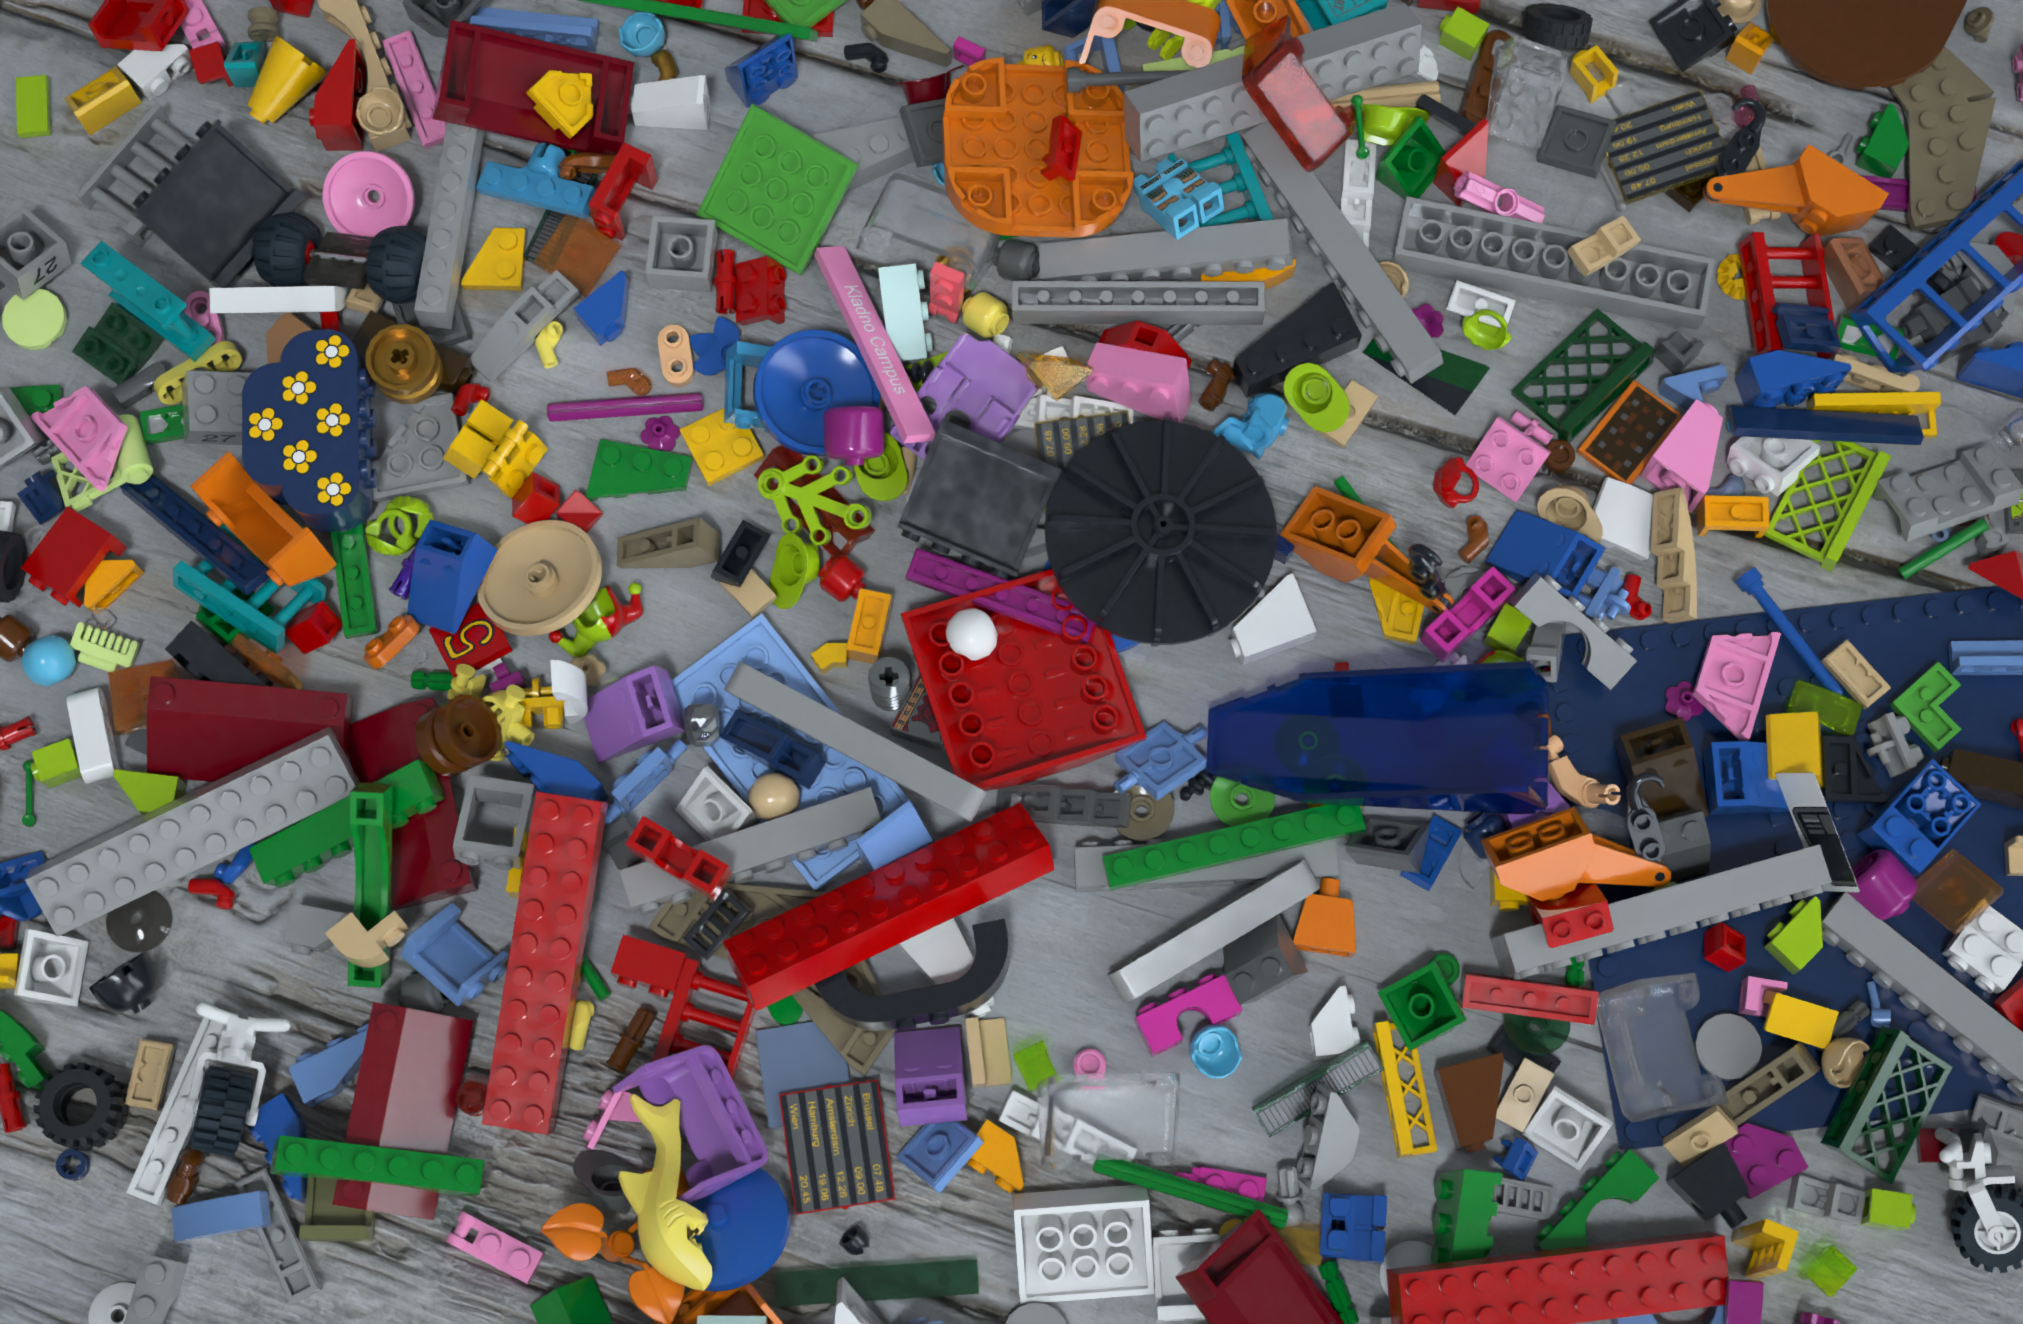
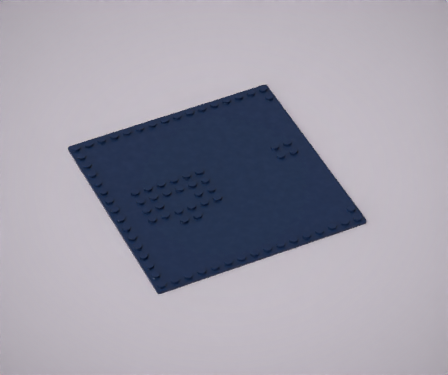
M1998 586L1782 611L1820 661L1845 640H1848L1888 683L1891 688L1865 710L1835 677L1834 679L1843 689V695L1840 698H1833L1767 613L1608 630L1606 634L1615 641L1620 637L1634 649L1630 655L1637 660L1611 690L1581 664L1585 652V642L1582 633L1565 635L1557 682H1545L1543 684L1547 714L1551 719V734L1558 736L1564 745L1563 750L1557 755L1559 758L1567 756L1580 775L1593 778L1603 785H1617L1620 792H1611V794L1621 795V798L1615 805L1599 804L1596 808L1589 809L1575 804L1563 795L1561 797L1568 803L1570 808L1575 806L1592 834L1634 850L1625 821L1628 807V782L1614 743L1620 735L1677 718L1676 715H1670L1665 710L1667 702L1665 697L1666 690L1669 687H1677L1682 681L1689 682L1693 688L1695 687L1708 642L1713 635L1737 636L1739 634L1752 633V636H1768L1771 632L1781 633L1753 730L1748 740L1749 742L1767 743L1766 715L1818 712L1821 738L1823 736L1856 737L1863 750V757L1870 763L1875 772L1873 777L1880 791L1886 793L1888 801L1931 759H1934L1939 764L1942 756L1946 757L1954 748L2022 762L2018 738L2013 735L2010 726L2014 720L2023 717V675H1952L1961 686L1946 698L1939 707L1962 730L1934 753L1910 728V732L1904 735L1908 746L1913 744L1919 746L1924 758L1916 763V767L1896 777L1890 778L1886 766L1882 765L1878 755L1868 757L1866 751L1874 747L1867 724L1891 712H1894L1895 716H1899L1889 705L1938 661L1950 673L1948 644L1951 641L2023 640V599ZM1542 665L1540 666V669L1544 670V668L1549 666ZM1703 706V712L1699 716H1692L1684 723L1694 747L1708 808L1703 751L1711 742L1740 740ZM1974 797L1981 803V806L1920 874L1914 876L1917 880V891L1910 900L1909 907L1899 916H1892L1883 922L1998 1012L1993 1002L2023 977V965L2005 990L1995 994L1994 992L1989 993L1981 989L1975 983L1976 979L1966 971L1963 973L1954 969L1948 963V958L1941 954L1980 901H1984L2023 930V876H2006L2004 843L2015 836H2023V811ZM1826 802L1846 857L1852 868L1862 858L1874 851L1857 833L1883 805ZM1791 813L1713 814L1705 817L1711 841L1709 872L1678 880L1675 883L1689 882L1804 849ZM1596 884L1607 899L1608 904L1650 893L1654 889V887L1645 889V886ZM1823 891V893L1802 899L1808 902L1816 896L1820 900L1822 918L1843 892ZM1790 895L1791 902L1764 910L1762 904H1759L1760 911L1732 918L1731 913H1728L1729 919L1721 922L1743 934L1746 943V963L1730 972H1726L1704 959V934L1720 922L1701 927L1698 921L1696 922L1697 929L1670 936L1669 931L1666 930L1665 938L1641 945L1635 939L1633 940L1634 947L1610 954L1607 953L1606 948H1603L1602 956L1588 960L1592 988L1599 992L1596 1014L1617 1142L1621 1150L1663 1146V1138L1715 1105L1712 1102L1713 1100L1799 1043V1041L1765 1031L1764 1024L1766 1018L1738 1013L1741 981L1748 976L1787 982V990L1782 992L1783 995L1838 1011V1016L1843 1011H1848L1847 1008L1855 1001H1863L1869 1008L1870 1014L1862 1021H1857L1858 1024L1842 1038L1861 1039L1869 1048L1871 1047L1880 1028L1872 1026L1870 1022L1871 1000L1867 983L1874 981L1872 978L1873 974L1864 967L1860 968L1852 964L1846 958V952L1837 945H1829L1824 940L1821 950L1794 975L1764 948L1770 941L1766 935L1779 922L1786 925L1793 917L1789 914V911L1801 899L1794 901L1793 896ZM1875 982L1880 1008L1891 1009L1889 1028L1903 1031L1910 1036L1912 1041L1953 1067L1928 1115L1974 1110L1980 1093L2012 1105L2023 1104V1097L2012 1092L2007 1087L2008 1082L1998 1074L1993 1075L1986 1071L1980 1065V1059L1971 1052L1965 1053L1957 1048L1953 1043L1954 1039L1945 1031L1940 1032L1932 1028L1926 1022L1927 1017L1917 1009H1909L1899 1000L1900 995L1891 988H1883ZM1730 1013L1745 1018L1755 1027L1760 1035L1762 1053L1759 1063L1751 1073L1738 1080L1724 1081L1713 1078L1699 1065L1695 1058L1693 1044L1696 1032L1705 1021L1716 1015ZM1803 1043L1821 1069L1815 1075L1743 1123H1749L1777 1133L1829 1127L1849 1087L1838 1088L1829 1084L1824 1078L1821 1066L1823 1052L1818 1050L1816 1046ZM1905 1047L1900 1056L1901 1067L1913 1063L1911 1050ZM1863 1051L1864 1058L1868 1051ZM1930 1064L1923 1067L1926 1083L1934 1079L1939 1069L1937 1066ZM1915 1070L1903 1073L1906 1089L1918 1086ZM1895 1076L1889 1078L1884 1087L1886 1096L1898 1092ZM1919 1092L1907 1096L1910 1112L1917 1110L1921 1104ZM1899 1099L1887 1103L1890 1118L1902 1115ZM1879 1106L1873 1108L1869 1116L1870 1122L1882 1120Z

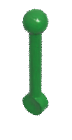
M1354 95L1351 98V103L1355 106L1359 144L1356 156L1358 159L1363 160L1369 156V150L1365 147L1361 105L1363 98L1360 95Z
M26 760L23 763V769L26 771V814L22 817V823L27 827H33L37 822L36 817L33 815V773L30 766L34 762L32 760Z

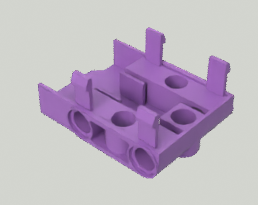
M965 332L961 334L945 358L935 366L917 392V396L921 404H923V400L927 396L934 398L937 403V409L933 414L926 412L935 433L947 413L952 410H961L969 416L970 431L1001 444L1040 387L1027 378L1026 367L991 340L979 342ZM894 423L889 430L890 435L925 461L929 446L933 441L904 443Z

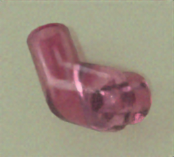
M1748 85L1740 90L1742 98L1755 99L1760 103L1755 85ZM1743 106L1739 112L1735 113L1734 119L1736 124L1741 128L1750 124L1754 118V111L1748 106Z

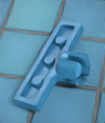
M543 142L535 146L528 164L524 168H515L487 161L475 187L480 194L584 219L589 214L588 204L596 192L594 186L562 179L559 175L560 169L557 166L566 157L564 151L552 144H549L546 151H544L547 143Z

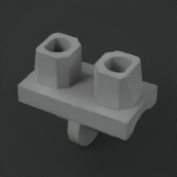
M1891 712L1867 724L1871 732V740L1874 744V747L1866 751L1868 757L1878 755L1882 765L1886 766L1890 778L1916 767V763L1924 758L1919 746L1916 744L1908 746L1904 735L1910 732V724L1906 716H1895L1894 712Z

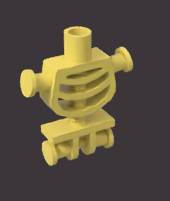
M467 664L457 665L455 670L457 677H454L451 681L452 689L448 691V700L461 694L473 695L481 699V693L487 677L483 674L474 677L475 669ZM509 685L506 691L497 690L481 699L493 711L499 723L501 734L499 750L490 759L491 761H501L504 759L505 753L502 749L505 748L504 743L506 741L529 746L534 739V733L521 724L525 709L519 701L524 699L525 692L517 685Z

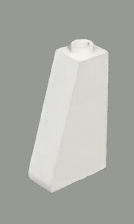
M954 918L897 944L901 951L933 985L959 979L968 972L974 962V958ZM993 996L979 1008L961 1016L964 1019L970 1016L972 1018L978 1017L979 1019L991 1012L990 1006L994 1005Z

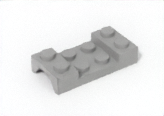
M1987 443L1963 451L1959 461L1911 477L1904 471L1878 480L1873 497L1876 501L1887 499L1900 518L1902 536L1908 542L2019 504L2023 485L1991 443Z

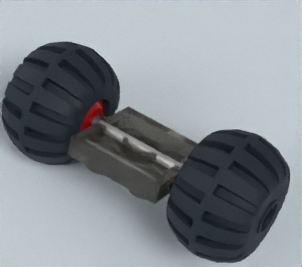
M287 212L276 214L261 224L255 238L254 263L259 276L273 287L308 286L312 283L364 290L368 283L371 290L381 299L394 304H407L416 301L427 237L416 229L407 226H394L380 231L375 237L327 232L324 238H322L317 225L307 217Z

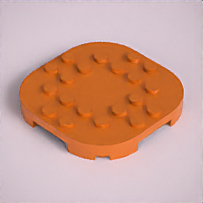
M1004 57L976 62L970 65L967 71L958 79H954L946 95L942 112L944 181L950 201L968 222L984 231L998 235L1067 238L1093 235L1115 222L1127 203L1134 179V172H1131L1129 145L1125 141L1124 95L1117 85L1086 86V89H1081L1080 93H1067V68L1079 67L1080 70H1086V73H1102V71L1091 65H1083L1074 60H1065L1063 66L1004 64ZM1061 114L1082 131L1076 177L1071 182L1069 180L1066 181L1062 176L1048 181L1040 174V170L1048 166L1042 161V158L1049 152L1052 120Z

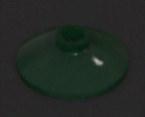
M1504 1014V1028L1509 1039L1518 1048L1531 1054L1541 1055L1556 1051L1565 1043L1570 1032V1022ZM1529 1025H1537L1540 1031L1532 1030Z

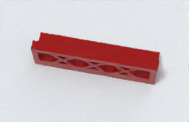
M1461 972L1460 981L1463 983L1462 1008L1595 1025L1599 992L1593 988L1525 979L1513 980L1510 977Z

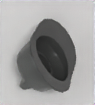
M589 1151L578 1156L572 1166L574 1175L590 1189L595 1205L604 1210H616L623 1215L629 1213L631 1204L622 1190L618 1176L620 1171L639 1172L621 1158L609 1152Z

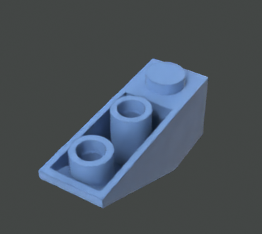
M369 1024L357 1029V1035L346 1040L345 1037L332 1040L326 1044L327 1049L317 1054L308 1052L295 1059L296 1064L288 1067L304 1104L313 1107L343 1092L360 1069Z

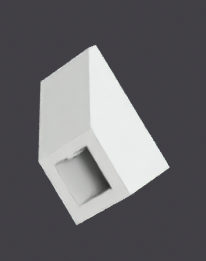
M167 44L162 52L133 50L117 65L126 79L151 101L154 97L163 94L169 84L178 76L186 74L191 68L192 61L189 49L184 44Z
M1339 986L1308 1027L1313 1060L1352 1056L1356 1052L1355 1047L1360 1046L1359 1031L1357 1027H1352L1350 1014H1355L1353 994H1347L1346 986Z

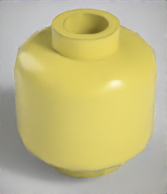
M979 292L973 297L967 298L962 306L963 324L983 338L1000 335L1009 323L1007 306L987 292Z

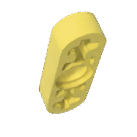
M218 342L209 347L196 362L188 359L160 375L154 382V390L162 403L167 405L177 404L182 401V380L180 379L185 377L187 371L203 367L206 371L233 372L240 366L242 357L232 342ZM227 354L230 358L224 361L221 356ZM211 361L213 362V364H214V366H215L213 369L211 368V366H210V364H209V362H211ZM171 385L174 390L169 392L166 387Z

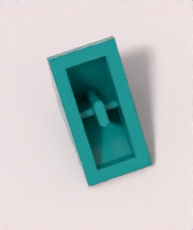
M266 42L234 43L224 61V68L235 88L255 86L266 59Z

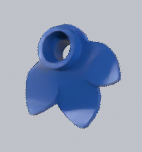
M718 317L714 325V334L700 333L690 336L692 349L699 356L693 365V369L705 376H713L723 370L726 371V351L735 342L740 341V333L736 325L726 318Z

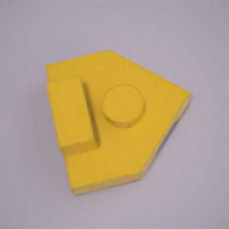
M549 70L526 92L537 104L533 108L554 130L560 128L569 139L593 117V104H591L592 74L590 73L573 74Z

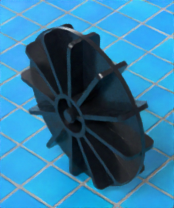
M1164 418L1163 421L1136 422L1108 429L1106 433L1084 446L1067 463L1054 485L1046 510V551L1059 588L1062 589L1070 602L1086 618L1096 624L1095 627L1100 630L1104 629L1127 640L1151 644V647L1183 644L1200 640L1207 636L1210 637L1229 626L1258 597L1268 579L1276 553L1277 524L1270 495L1264 484L1265 480L1262 476H1259L1255 468L1236 448L1225 441L1226 437L1222 435L1218 437L1196 426L1172 422L1171 418Z

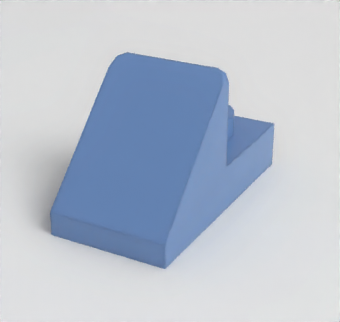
M1722 364L1663 378L1659 385L1658 392L1659 395L1688 411L1696 399L1702 403L1704 402L1701 392L1702 394H1709L1719 390L1728 374L1725 365Z

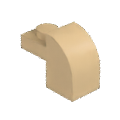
M394 910L367 931L351 912L325 932V934L349 962L360 967L370 968L380 966L390 960L383 949L400 942L405 935L404 932L409 928Z

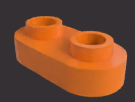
M411 615L397 616L389 623L388 630L380 638H374L366 645L363 659L372 669L381 668L416 636L420 629V624Z

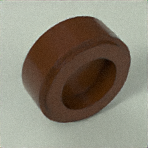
M1554 440L1545 447L1551 452L1544 462V466L1554 473H1563L1572 466L1575 460V450L1570 443L1564 440Z

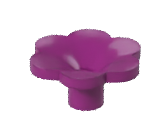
M1428 303L1422 304L1419 308L1411 309L1431 338H1438L1443 334L1444 328L1442 323L1444 316L1440 311L1434 310Z
M662 416L659 419L649 418L645 423L646 429L640 435L642 442L648 444L649 449L669 452L675 448V440L680 437V430L678 426L673 425L670 417Z
M1682 681L1677 687H1669L1665 693L1667 699L1665 704L1666 712L1670 715H1676L1677 718L1683 717L1684 722L1688 721L1692 716H1699L1703 712V705L1692 695L1694 688L1689 682Z

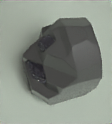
M692 704L685 708L684 722L687 740L695 747H711L720 739V715L718 708L711 704Z

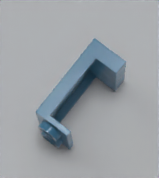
M737 341L726 351L724 423L734 424L739 429L763 428L767 432L757 412L742 410V365L758 368L766 353L772 348L771 346Z

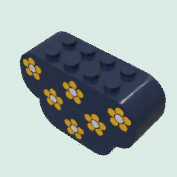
M323 329L305 331L294 336L284 347L280 363H270L257 368L247 378L242 391V459L246 472L273 501L280 504H289L308 527L319 532H342L359 526L371 511L373 488H377L378 485L377 472L375 469H372V458L377 457L376 440L372 439V428H376L377 418L375 409H371V398L376 397V384L371 379L364 359L353 342L345 334L336 330Z

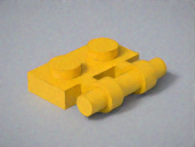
M518 420L512 429L508 428L503 435L505 439L496 451L490 452L486 458L488 462L481 470L503 495L511 499L548 450L533 432L527 430L529 426L521 420Z

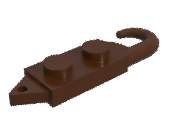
M1492 30L1484 37L1477 60L1473 64L1458 113L1474 122L1475 126L1484 118L1490 124L1506 72L1502 62L1492 54L1495 41L1502 40L1506 43L1510 57L1515 54L1513 39L1502 30Z

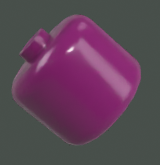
M844 406L825 410L823 414L824 451L829 458L845 460V466L864 465V459L878 458L884 453V416L879 407Z
M1879 849L1866 855L1851 868L1860 892L1847 893L1877 919L1884 921L1892 916H1899L1909 907V902L1917 891V880L1891 851Z

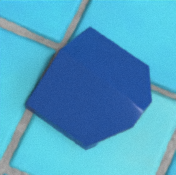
M42 851L0 863V914L22 922L38 917L42 913L39 904L25 881L30 869L46 862Z

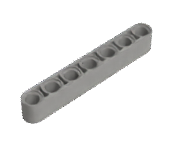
M1304 858L1298 859L1116 966L1107 975L1123 1002H1130L1310 896L1320 888V885Z

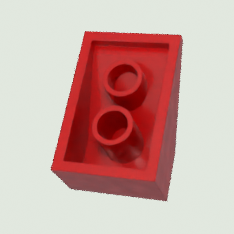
M355 39L347 41L315 95L314 108L309 109L310 126L315 128L316 137L321 140L326 151H363L364 130L361 128L356 117V109L360 97L366 94L367 64Z

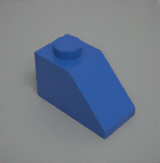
M622 270L573 308L577 320L600 346L607 341H614L625 327L629 283L626 274Z

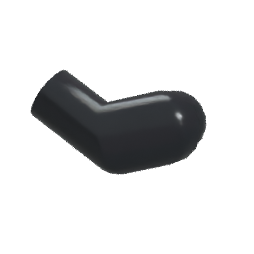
M872 43L845 45L844 55L847 61L865 58L871 62L870 68L874 72L882 73L887 69L886 63L889 61L887 54Z

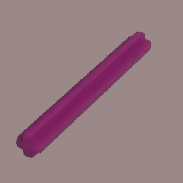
M701 393L549 403L547 404V417L549 421L553 422L696 412L703 410V397Z

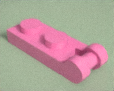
M185 0L190 11L180 25L192 48L194 49L217 41L221 47L226 46L202 0ZM208 33L210 34L209 37L199 41L198 38Z
M461 1211L456 1219L459 1222L454 1232H449L445 1242L526 1284H530L545 1254ZM470 1228L479 1231L473 1244L464 1240Z

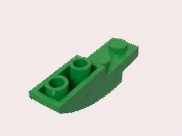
M0 1008V1053L9 1063L15 1062L20 1069L16 1074L28 1089L33 1087L43 1091L45 1087L41 1085L42 1081L45 1078L51 1079L35 1057L45 1050L44 1046L21 1022Z

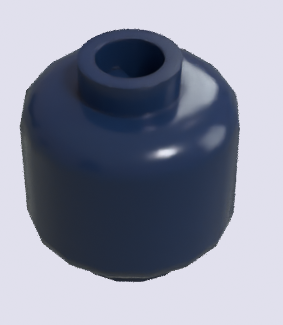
M1484 810L1471 817L1465 823L1466 830L1464 831L1463 838L1479 859H1487L1481 840L1507 831L1509 828L1497 813H1487Z

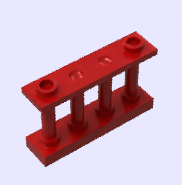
M1752 232L1738 244L1756 356L1776 350H1783V344L1776 326L1778 317L1777 314L1772 313V309L1777 305L1773 288L1806 289L1808 305L1829 308L1830 312L1827 316L1829 320H1833L1835 326L1824 262L1825 251L1821 245L1820 233L1812 234L1799 247H1768L1765 242L1764 232ZM1768 259L1801 260L1804 276H1773L1770 273ZM1816 352L1817 357L1828 359L1833 355V353Z
M685 958L652 1062L671 1056L673 1053L677 1054L679 1051L683 1052L703 1045L684 1039V1035L680 1034L683 1022L693 1020L737 1034L731 1053L714 1048L721 1056L724 1064L727 1065V1070L734 1081L756 1010L743 987L704 976V972L700 971L702 966L699 961ZM701 988L747 1002L742 1021L694 1007V1003L690 1002L693 991H699Z

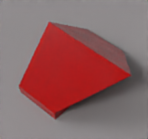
M2015 550L1972 562L1967 569L2023 599V553Z

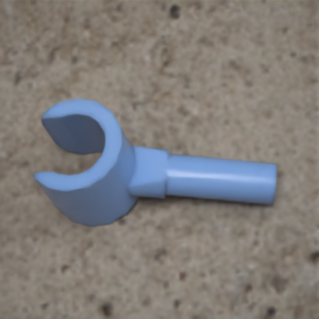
M1868 982L1867 987L1871 1000L1870 1022L1874 1027H1889L1891 1009L1880 1008L1875 982Z

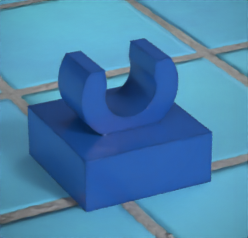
M1516 1137L1513 1143L1510 1140H1502L1501 1144L1509 1152L1505 1158L1494 1155V1161L1512 1178L1524 1182L1538 1152L1527 1141Z

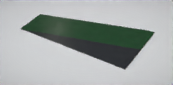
M1374 338L1362 352L1453 415L1458 413L1490 369L1485 364L1440 349L1443 364L1411 384L1405 375L1400 377L1391 364V361L1394 359L1388 351L1383 353L1379 349Z

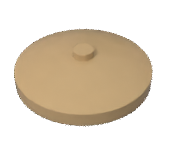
M543 520L529 523L507 534L494 546L498 550L477 590V596L488 618L503 631L520 636L547 634L569 624L589 606L598 591L602 578L601 556L587 533L574 524L559 520Z

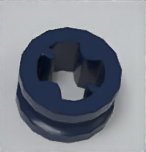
M74 1149L64 1151L56 1161V1171L64 1179L71 1181L83 1179L88 1174L91 1166L88 1156ZM71 1157L81 1162V1164L76 1166V1173L70 1170L66 1171V1166L70 1164L69 1159Z

